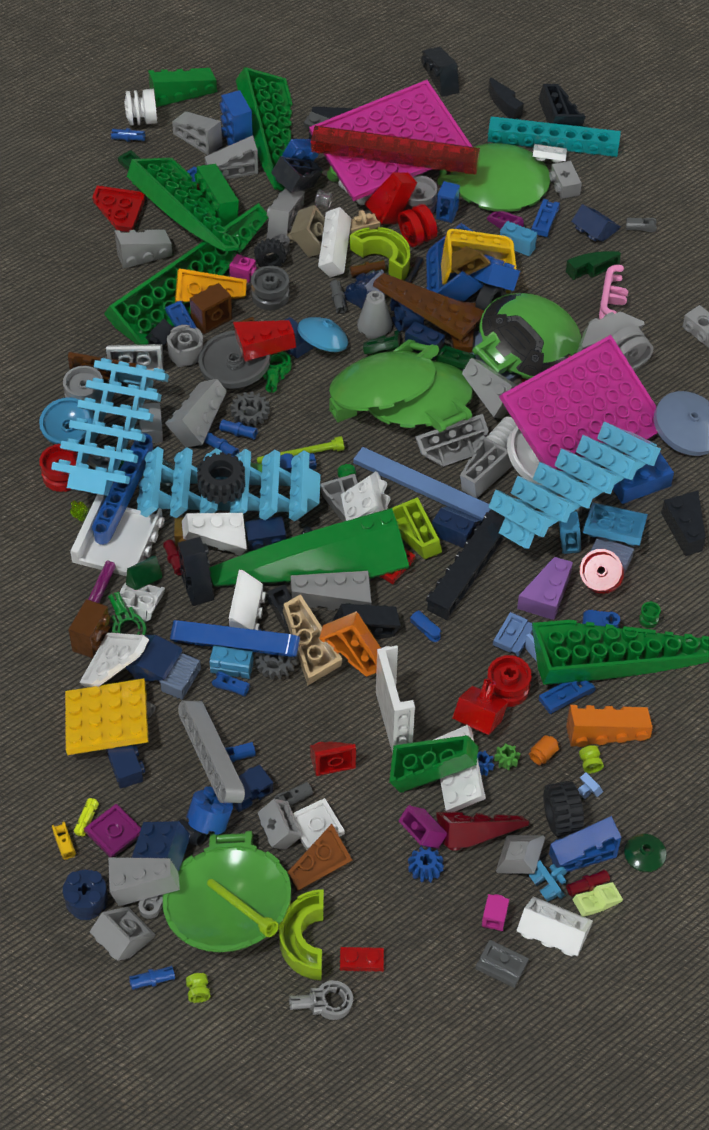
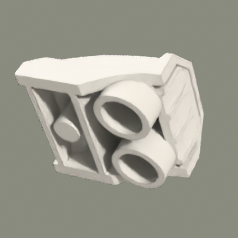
M125 582L121 588L120 595L130 617L132 618V615L128 608L133 607L135 614L139 615L146 622L151 619L153 611L163 597L165 588L147 585L139 590H134L127 586Z

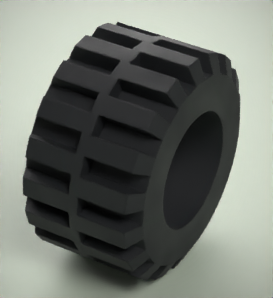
M220 452L217 455L213 453L211 457L206 456L205 461L202 460L197 468L198 489L202 493V497L207 498L209 502L215 501L216 504H219V502L227 504V501L233 502L235 498H239L241 493L244 492L246 485L243 462L239 461L238 457H232L230 453L226 455L224 452ZM217 477H227L223 480L215 479Z
M569 780L545 785L543 793L544 809L552 833L557 837L582 830L584 826L583 806L579 791L573 781Z

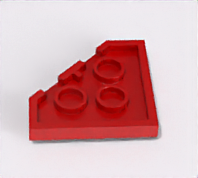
M97 185L92 198L94 204L116 230L129 232L134 230L146 195L139 191Z

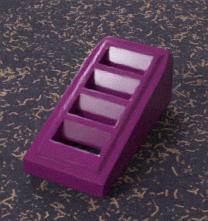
M495 211L487 217L489 222L500 229L506 221L524 227L523 218L504 211Z

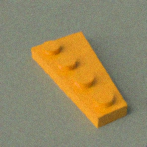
M179 268L177 271L175 303L180 300L182 303H188L195 294L217 283H220L231 295V299L244 298L246 296L247 279Z

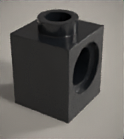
M162 319L145 338L150 345L162 344L163 346L167 342V336H169L173 327L165 319Z

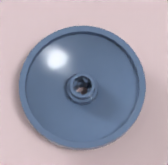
M686 391L672 392L664 396L654 411V425L660 437L670 447L683 454L692 456L709 454V401L700 395Z

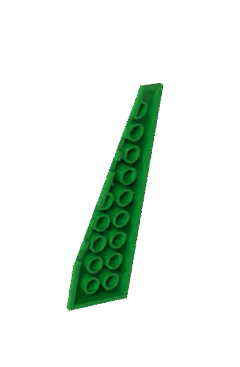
M244 67L236 79L238 91H241L252 111V133L257 147V155L273 188L283 191L285 187L275 180L276 178L271 172L291 140L290 127L292 121H290V116L292 115V110H290V107L292 106V99L287 81L283 77Z
M173 158L131 160L127 178L169 217L192 234L223 251L239 249L233 237L227 234V228L222 227L220 218L215 217L216 212L208 200L202 197V191L197 190L196 182L191 181V175Z
M577 620L532 623L537 666L543 685L635 676L709 662V636L696 638L692 634L680 636L673 635V632L665 631L663 634L656 633V630L626 626L623 629L616 628L610 624L597 626L593 622L577 623Z

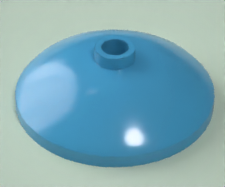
M308 317L302 319L298 324L297 329L300 336L309 344L319 349L340 352L345 350L348 345L346 333L330 319Z
M66 397L55 400L43 410L40 416L41 432L53 444H61V441L67 442L68 438L81 442L86 438L87 431L67 429L70 420L76 421V418L86 419L87 423L93 424V411L77 407L78 400L81 399Z

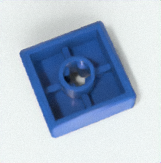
M291 139L282 156L314 161L319 155L320 146L315 139Z

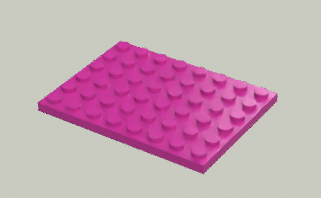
M428 80L309 127V132L320 146L321 151L353 201L373 194L393 172H409L414 177L473 152L472 145Z
M611 335L499 396L538 460L559 471L563 470L554 465L561 448L584 457L576 452L582 435L607 444L597 439L604 422L630 431L645 439L658 434L654 425V411L657 406Z

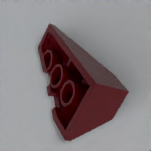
M436 812L437 823L447 833L442 843L450 850H461V847H470L529 825L527 819L518 815L495 814L494 818H491L482 813H475L474 817L463 815V812Z

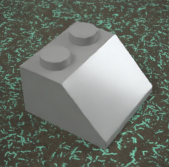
M129 907L102 912L90 930L95 940L103 945L110 956L117 961L131 958L156 936Z

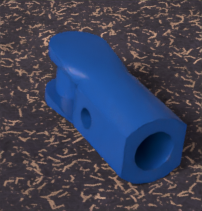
M419 610L412 614L410 622L424 633L430 641L438 642L441 638L440 628Z
M221 671L217 672V678L212 681L214 687L228 690L244 697L250 687L249 683L233 678Z
M253 742L225 748L227 754L230 755L231 762L256 756Z

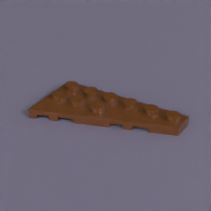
M384 273L373 284V287L459 340H462L480 323L484 313L482 309Z

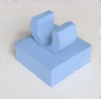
M586 772L580 777L583 785L578 788V791L584 799L589 797L591 793L596 797L603 793L601 787Z

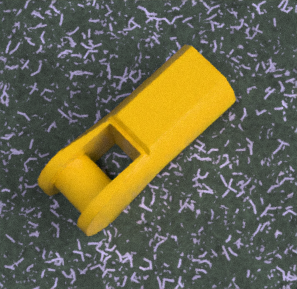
M63 821L58 826L52 825L53 834L62 858L64 860L73 858L76 852L65 822Z

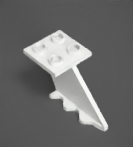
M375 471L341 494L346 521L388 509L387 506L391 499L390 496L384 494L387 482L381 480L378 472Z

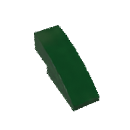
M602 251L573 257L567 260L566 273L572 280L587 274L591 278L606 272L610 266L619 265L621 253L619 251Z

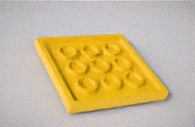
M145 679L65 691L67 755L149 742Z

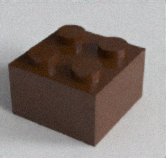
M220 283L190 298L191 319L203 335L232 320L231 295Z
M88 599L85 600L68 629L73 652L90 658L95 656L106 634L112 631L108 606Z

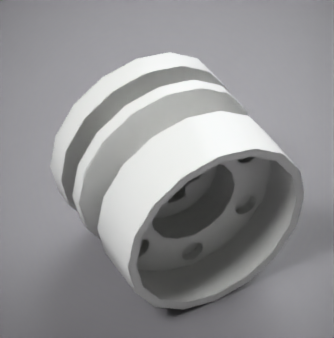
M154 89L143 90L142 97L140 98L137 90H134L135 98H131L130 91H126L124 102L129 125H134L133 118H137V124L140 125L141 117L145 118L146 124L157 123Z

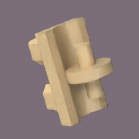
M360 210L358 212L359 216L351 219L350 234L369 227V230L377 229V227H380V222L376 219L375 214H365L363 210Z

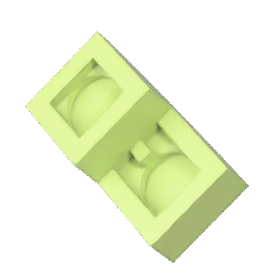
M613 882L596 886L593 891L577 894L572 899L582 917L601 912L623 901Z

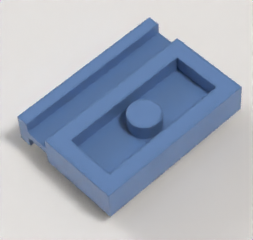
M510 612L493 640V645L507 652L516 653V656H519L525 646L526 635L533 632L532 623Z

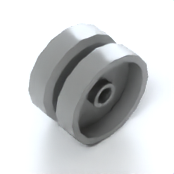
M414 176L413 178L416 180L417 185L404 211L412 209V207L419 204H424L434 213L437 207V184L427 176Z
M627 326L612 336L633 370L641 367L650 359L653 353V346L639 327Z
M90 366L72 368L63 378L65 398L72 397L84 401L86 397L95 399V403L101 404L103 391L86 387L87 380L92 381L93 378L103 379L101 373Z

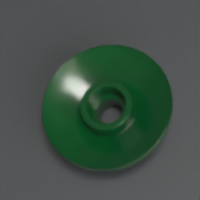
M638 834L627 841L624 855L632 868L641 872H653L664 864L666 848L657 837L649 834Z

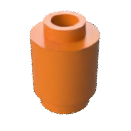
M543 736L531 748L529 757L537 765L546 763L559 750L558 741L552 736Z

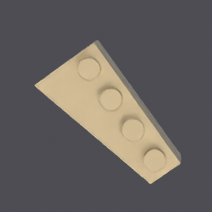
M301 594L284 603L283 613L290 634L300 637L297 654L307 685H310L341 667L342 657L334 651L330 644L319 639L322 626Z

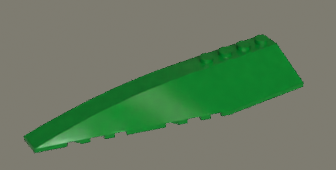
M258 203L225 226L228 230L227 234L231 235L239 246L238 250L223 251L203 241L108 307L104 315L118 331L135 344L148 345V340L145 337L162 319H165L172 327L174 326L165 308L175 303L178 269L223 275L230 267L229 265L235 256L241 253L269 218L267 212ZM190 302L183 303L187 312L190 315Z

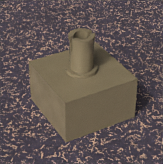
M315 205L298 210L291 232L287 233L291 240L290 243L297 242L308 257L320 254L325 217Z

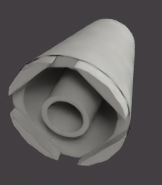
M371 291L367 294L357 322L359 332H362L370 339H376L383 335L386 336L392 330L391 316L384 294L380 291Z

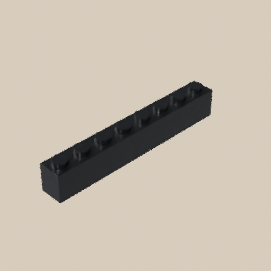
M492 509L490 512H486L482 524L476 526L472 538L466 540L462 552L459 551L457 553L455 562L447 567L445 576L437 581L435 590L433 592L430 591L426 598V602H428L427 611L445 620L449 619L504 540L505 536L499 534L505 519L503 515Z

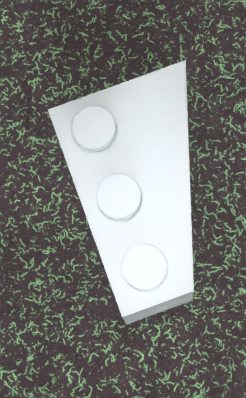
M188 513L182 520L183 539L185 540L200 537L203 544L206 543L207 545L217 547L218 550H227L239 556L247 549L243 513Z

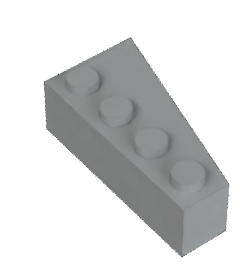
M218 379L200 382L191 392L188 400H184L181 404L182 407L172 414L173 417L165 422L185 448L202 445L227 392Z
M368 571L291 576L292 599L301 594L309 607L318 608V606L335 611V609H339L341 604L346 603L371 605Z

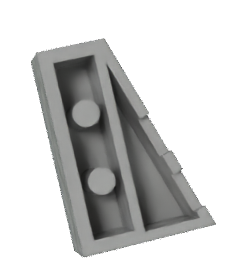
M186 111L172 121L173 134L206 155L214 153L222 146L221 121Z
M253 136L205 156V165L216 164L225 179L258 174L257 147Z
M285 188L282 193H279L278 198L274 199L273 204L267 210V216L269 217L267 238L272 239L277 234L287 235L288 231L291 232L293 227L291 224L293 220L295 221L298 210H301L304 205V191L290 193Z
M115 230L117 255L123 268L173 256L172 244L165 230H145V232L130 230L129 233H121L120 230Z
M471 358L462 372L463 376L492 416L503 419L507 409L499 396L517 385L481 360Z
M484 436L480 438V443L478 447H475L471 460H468L460 475L462 491L474 498H478L512 467L507 449Z
M355 474L320 484L323 498L342 522L346 521L341 494L358 484Z
M108 857L110 893L118 906L180 890L179 873L170 858Z

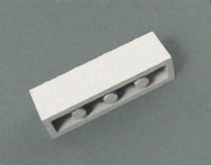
M341 207L327 211L325 216L318 267L330 278L343 274L345 270L351 218Z

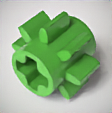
M505 743V746L502 748L497 747L494 761H499V768L503 767L509 770L512 766L517 767L520 753L515 751L516 746L512 747Z

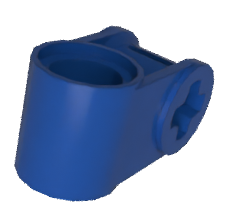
M587 610L583 613L582 624L593 622L597 626L610 624L619 628L620 616L615 612Z

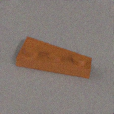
M333 824L321 834L287 872L296 891L352 861Z

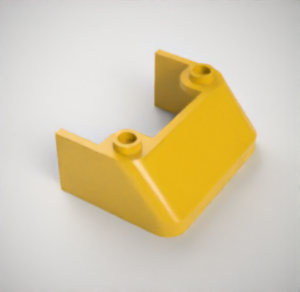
M449 229L447 231L441 261L442 284L445 285L450 273H454L452 270V253L465 246L478 250L483 255L486 254L515 265L514 269H516L514 243L509 237L460 229Z

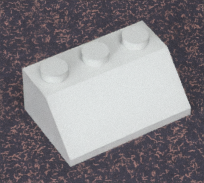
M162 344L108 345L106 347L107 359L147 366V370L151 371L154 368L163 369Z
M243 570L238 572L229 614V627L259 630L260 624L257 623L258 619H262L263 608H261V604H265L266 592H263V584Z
M532 897L524 908L517 932L527 939L534 938L541 941L544 946L561 949L566 955L578 956L593 920Z

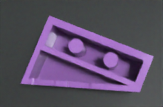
M554 557L519 595L517 609L554 620L571 576L573 562Z

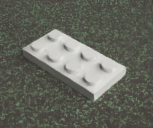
M468 725L436 738L444 739L468 735L474 741L472 728ZM478 758L476 766L440 778L447 812H455L486 799Z

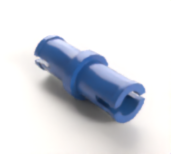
M130 128L126 130H111L113 132L111 133L112 139H122L127 142L131 140L145 141V138H143L145 137V131H136Z
M223 419L220 423V431L233 433L237 437L241 435L255 439L258 433L257 428L245 426L241 422L234 423Z
M212 433L206 435L204 443L221 450L226 455L230 453L232 457L239 454V449L228 444L227 440L220 439Z
M172 965L154 971L149 969L146 973L129 976L132 990L148 985L153 987L156 986V983L175 979Z

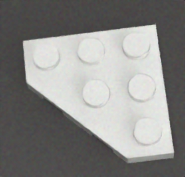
M107 633L79 683L84 687H99L140 657L149 639L144 635Z

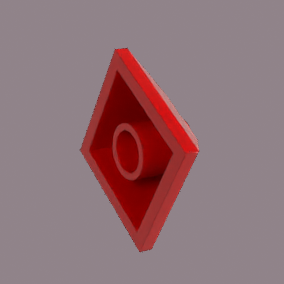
M329 741L310 745V757L316 776L356 768L355 744Z

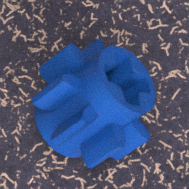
M486 751L478 752L477 758L481 775L488 776V770H493L494 768L492 763L493 756H489Z

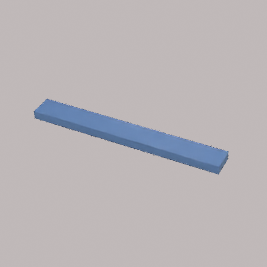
M364 447L361 448L353 459V463L372 472L376 471L380 476L483 520L486 512L491 511L488 503Z

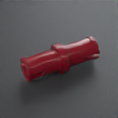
M167 540L163 543L167 553V560L172 565L174 573L179 576L181 575L179 552L175 542Z
M603 869L590 876L584 875L582 879L567 884L566 889L568 894L574 897L585 891H593L594 887L610 882L608 872Z

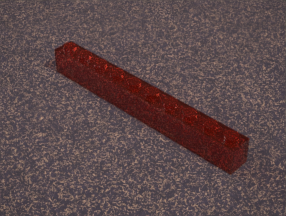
M315 125L311 137V152L447 170L450 172L476 175L480 160V148L324 126Z

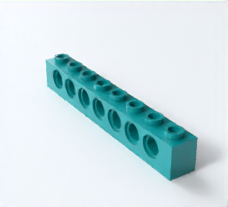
M491 116L488 142L534 147V144L566 148L567 151L617 157L621 131Z

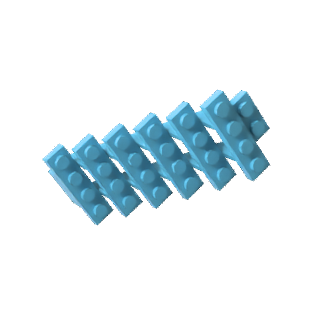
M101 358V361L95 360L94 368L111 372L109 384L103 383L104 380L99 378H93L92 381L87 380V388L103 391L101 404L95 403V399L85 397L84 401L78 400L77 405L81 409L95 411L93 424H89L86 419L76 418V421L70 420L69 428L87 431L85 443L81 445L79 440L68 438L67 442L61 441L60 446L61 449L78 452L76 466L70 465V461L59 459V463H52V470L70 473L67 488L108 496L113 481L129 484L130 477L125 476L126 472L118 471L121 460L133 463L138 461V456L133 454L134 451L127 450L126 447L129 440L145 442L146 435L141 433L142 430L134 429L137 419L153 422L154 415L149 413V409L142 408L145 399L161 401L162 395L157 393V389L152 387L153 380L168 382L169 375L164 373L165 370L154 368L151 371L147 370V366L136 365L135 368L130 367V363L119 361L118 364L111 363L112 360ZM120 382L128 383V387L121 386L122 383ZM114 393L134 396L133 407L123 404L120 407L113 406L114 403L111 401ZM106 413L127 416L124 430L123 426L112 425V428L105 427L106 423H103ZM98 433L118 437L116 451L115 447L104 445V449L97 448L95 441ZM89 455L109 457L108 472L107 468L97 466L95 470L88 469L89 465L86 463Z
M604 422L597 439L607 444L582 435L576 452L584 457L561 448L554 466L563 471L556 470L545 463L539 462L533 480L542 485L517 476L511 494L520 499L512 498L499 490H495L489 508L505 517L499 534L529 549L535 534L545 537L550 526L558 521L567 523L570 513L579 507L589 508L593 498L603 492L611 494L614 485L624 478L633 480L636 470L646 464L654 466L661 448L657 447V444L630 431Z
M156 447L153 451L148 452L145 457L144 478L139 482V496L137 498V510H140V515L146 518L160 508L171 509L170 515L175 518L191 509L200 510V513L230 510V513L244 514L247 511H260L259 518L267 520L276 512H289V519L296 521L319 504L321 474L309 468L310 453L304 450L293 457L291 461L292 469L291 473L280 468V452L274 449L264 456L262 472L250 467L251 451L244 449L235 455L239 461L243 462L245 467L246 485L244 492L241 493L239 498H235L233 502L227 501V504H223V502L216 504L215 501L209 502L202 495L200 497L189 491L190 484H198L197 468L192 466L193 450L186 447L183 451L177 453L174 458L175 468L172 470L162 464L164 450ZM215 448L210 453H207L205 457H211L213 453H216V455L220 454L222 451ZM217 477L215 479L223 480L227 477ZM160 482L173 483L171 489L172 496L160 491ZM249 485H261L260 498L249 493ZM278 486H291L290 499L278 493Z

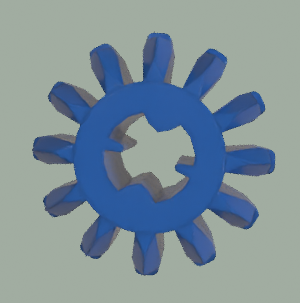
M421 846L419 852L413 850L412 856L408 858V870L410 873H413L414 879L420 877L421 883L424 879H428L431 883L433 877L438 879L440 872L443 871V858L439 856L438 850L432 852L431 847L424 850Z

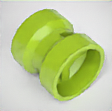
M586 746L579 751L580 759L583 761L584 772L591 774L603 769V761L599 758L600 751L597 746Z
M195 973L186 978V984L190 990L188 992L190 1002L200 1003L210 998V991L206 986L208 984L206 974Z

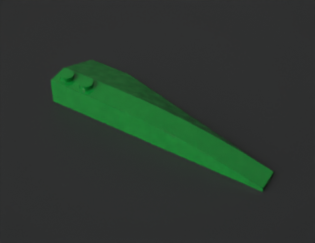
M390 508L262 547L212 566L209 570L213 586L236 585L239 570L245 571L259 582H268L270 584L279 581L289 583L291 582L292 575L368 571L369 578H375L409 568V563L393 509Z

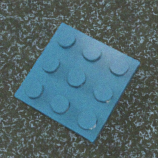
M592 502L583 533L591 537H602L609 541H620L631 546H640L648 514Z

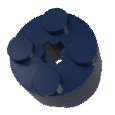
M393 298L391 299L390 310L394 311L392 321L397 330H407L414 321L424 325V317Z
M79 870L71 872L67 876L63 885V896L67 910L80 920L96 918L102 910H105L108 904L106 884L98 871Z

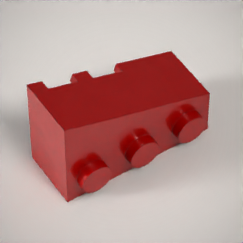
M393 172L364 204L375 214L381 224H397L398 215L404 211L417 182L409 172Z
M290 320L233 322L235 336L244 361L296 348L295 334Z

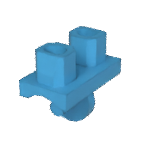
M539 860L535 873L529 874L530 878L536 886L547 880L549 884L540 890L547 902L557 896L562 899L565 897V894L555 881L564 884L566 879L563 876L567 870L565 867L557 868L553 864L549 867L552 871L550 874Z

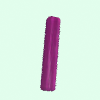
M109 560L105 562L88 600L96 603L100 602L116 568L114 562Z

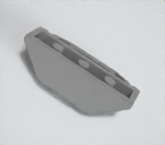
M611 312L602 319L595 318L589 322V325L584 330L577 352L609 335L613 336L627 326H637L641 330L645 323L623 312L615 314Z
M480 414L468 420L457 422L447 427L443 432L433 430L415 438L421 455L443 467L472 457L475 447H478L480 443V438L482 436L485 437L489 430L483 414Z

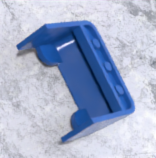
M460 223L457 227L454 228L460 230L473 231L465 225H463L462 223ZM445 235L427 252V289L457 301H465L482 288L483 283L462 271L459 274L455 272L450 273L447 283L445 285L442 284L441 261Z

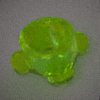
M72 501L70 514L74 518H78L79 521H84V516L88 513L87 506L83 502Z

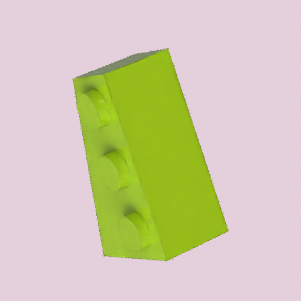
M418 497L392 508L401 538L424 560L442 553L440 540Z

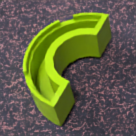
M367 227L357 230L350 235L351 251L362 258L370 254L386 256L389 258V275L403 281L406 279L410 269V246L402 235L384 227L370 230Z
M324 889L309 891L298 896L289 905L285 917L279 924L280 949L284 960L295 972L314 980H322V949L309 945L302 937V934L310 924L323 921Z

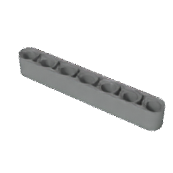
M182 700L178 707L179 717L219 802L242 803L245 797L244 787L203 702Z

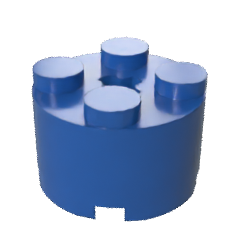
M205 787L204 790L193 794L186 815V819H189L188 824L201 833L208 834L209 831H215L214 835L221 834L227 828L233 810V803H220L213 787Z

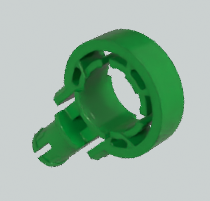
M284 351L270 354V363L275 361L283 363L269 365L268 370L263 375L264 379L267 380L265 389L269 393H271L272 387L273 393L277 391L280 375L281 380H283L292 368L291 358Z
M120 592L114 593L117 601L112 594L109 595L108 599L120 622L118 624L115 615L111 616L113 621L112 632L121 634L123 624L132 621L138 625L139 630H141L139 623H142V635H146L147 627L144 620L135 614L133 607L128 608L132 615V618L130 617Z

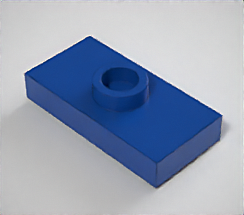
M181 300L165 308L175 327L190 325V328L195 329L196 326Z

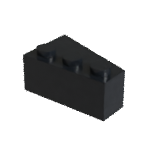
M440 46L422 50V65L428 72L441 97L459 93L457 62Z
M543 84L539 95V102L547 123L583 127L586 116L577 110L578 106L575 103L572 104L569 101V96L560 85Z
M280 156L271 174L278 183L282 184L292 193L314 187L323 170L314 161Z
M698 490L664 500L661 514L684 555L689 556L702 552L706 536Z
M200 537L178 542L181 578L192 606L214 601L211 575L208 567L210 562L207 556L209 554L207 544H203Z
M341 604L332 620L335 621L357 611L375 640L394 637L400 628L397 608L387 605Z

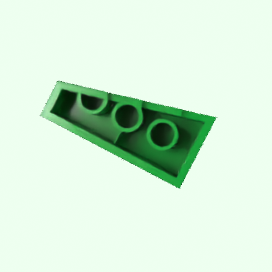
M192 68L190 71H184L183 69L168 71L165 69L161 70V72L148 70L149 87L154 89L156 107L217 92L216 78L211 68Z
M216 164L197 166V173L194 175L195 182L202 191L203 198L208 200L216 212L215 217L220 218L222 227H225L238 218L239 200Z
M468 735L394 745L389 782L402 793L476 766L478 746Z

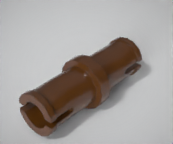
M384 260L350 266L352 277L359 276L362 273L367 274L372 270L378 271L382 269L386 271Z

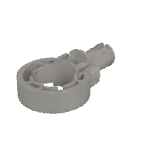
M327 981L319 988H311L309 995L289 996L290 1010L309 1008L313 1011V1015L321 1014L330 1020H338L345 1017L353 1003L351 990L340 981ZM338 989L339 995L343 999V1004L341 1008H332L326 1002L325 996L328 993H336Z

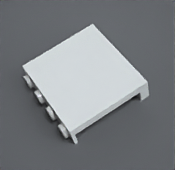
M97 494L70 551L72 563L102 570L105 562L109 560L116 565L113 573L127 576V568L146 560V557H150L151 546L153 543H156L158 530L164 525L165 518L162 517V509L159 508L157 514H151L146 518L140 515V510L127 507L110 542L102 545L96 543L92 525L105 501V495Z
M385 646L377 649L376 696L393 754L394 745L413 743L415 706L413 700L400 702L396 689L398 647Z

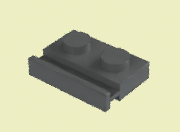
M489 940L475 969L515 988L528 964L529 958Z

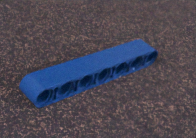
M143 433L146 435L145 442L134 441L130 449L134 451V455L138 456L137 463L124 461L120 471L126 472L125 476L130 477L129 484L113 483L92 525L94 539L98 544L103 545L110 542L144 473L146 466L145 457L148 452L154 450L152 437L149 434Z
M174 620L170 640L185 644L209 647L216 645L257 653L297 657L300 637L285 633Z

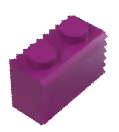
M409 805L399 819V823H401L403 828H406L408 833L412 835V838H415L421 846L438 849L447 836L445 830L424 808Z

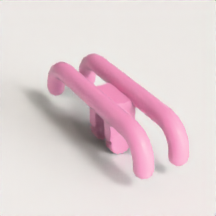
M622 265L610 266L606 271L599 319L604 318L608 313H616V311L607 307L608 304L625 305L627 303L626 296L628 295V290L622 287L611 286V283L614 281H622L621 275L613 274L614 272H622L624 270Z

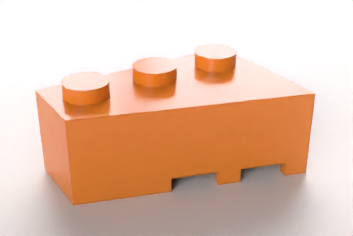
M357 611L323 625L319 637L321 641H326L330 644L336 653H341L345 656L348 662L366 677L376 673L377 649H381V647Z

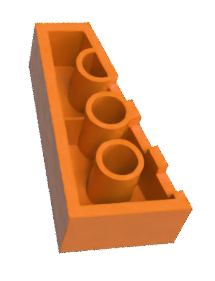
M570 705L566 725L571 747H584L591 744L604 745L611 742L624 743L631 740L644 741L650 739L653 729L648 707H622L620 710H616L613 706L595 709L593 705H586L585 709H581L577 705Z

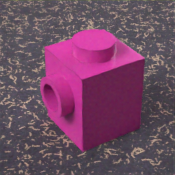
M239 254L235 256L229 265L230 277L247 279V283L251 281L252 274L257 270L256 260Z
M488 894L482 927L503 931L509 904L508 898L498 894Z

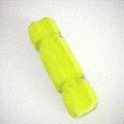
M94 798L87 799L86 807L83 808L78 820L79 824H76L74 828V833L77 836L84 837L86 834L84 828L92 821L95 814L94 811H96L99 805Z

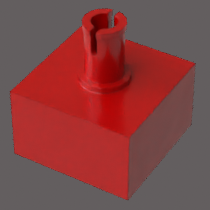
M484 679L482 689L471 686L459 697L452 719L489 735L502 722L508 701L493 695L497 684L494 680L491 684V679Z

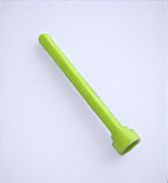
M342 436L334 437L328 443L280 452V456L285 453L295 456L303 450L310 454L330 449L337 452L344 451ZM264 456L258 457L257 463L262 464Z
M214 879L207 881V885L257 923L262 934L266 937H272L276 934L279 925L275 920L270 917H262Z

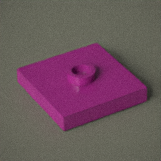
M117 804L113 805L84 828V832L112 858L135 842L141 831V828Z

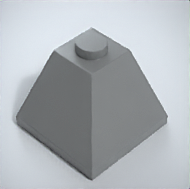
M507 835L496 872L534 874L545 840L544 835Z

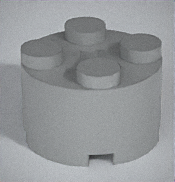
M180 325L173 328L169 336H167L169 358L178 367L193 365L199 362V354L203 348L201 331L196 327L195 329L190 328V325Z

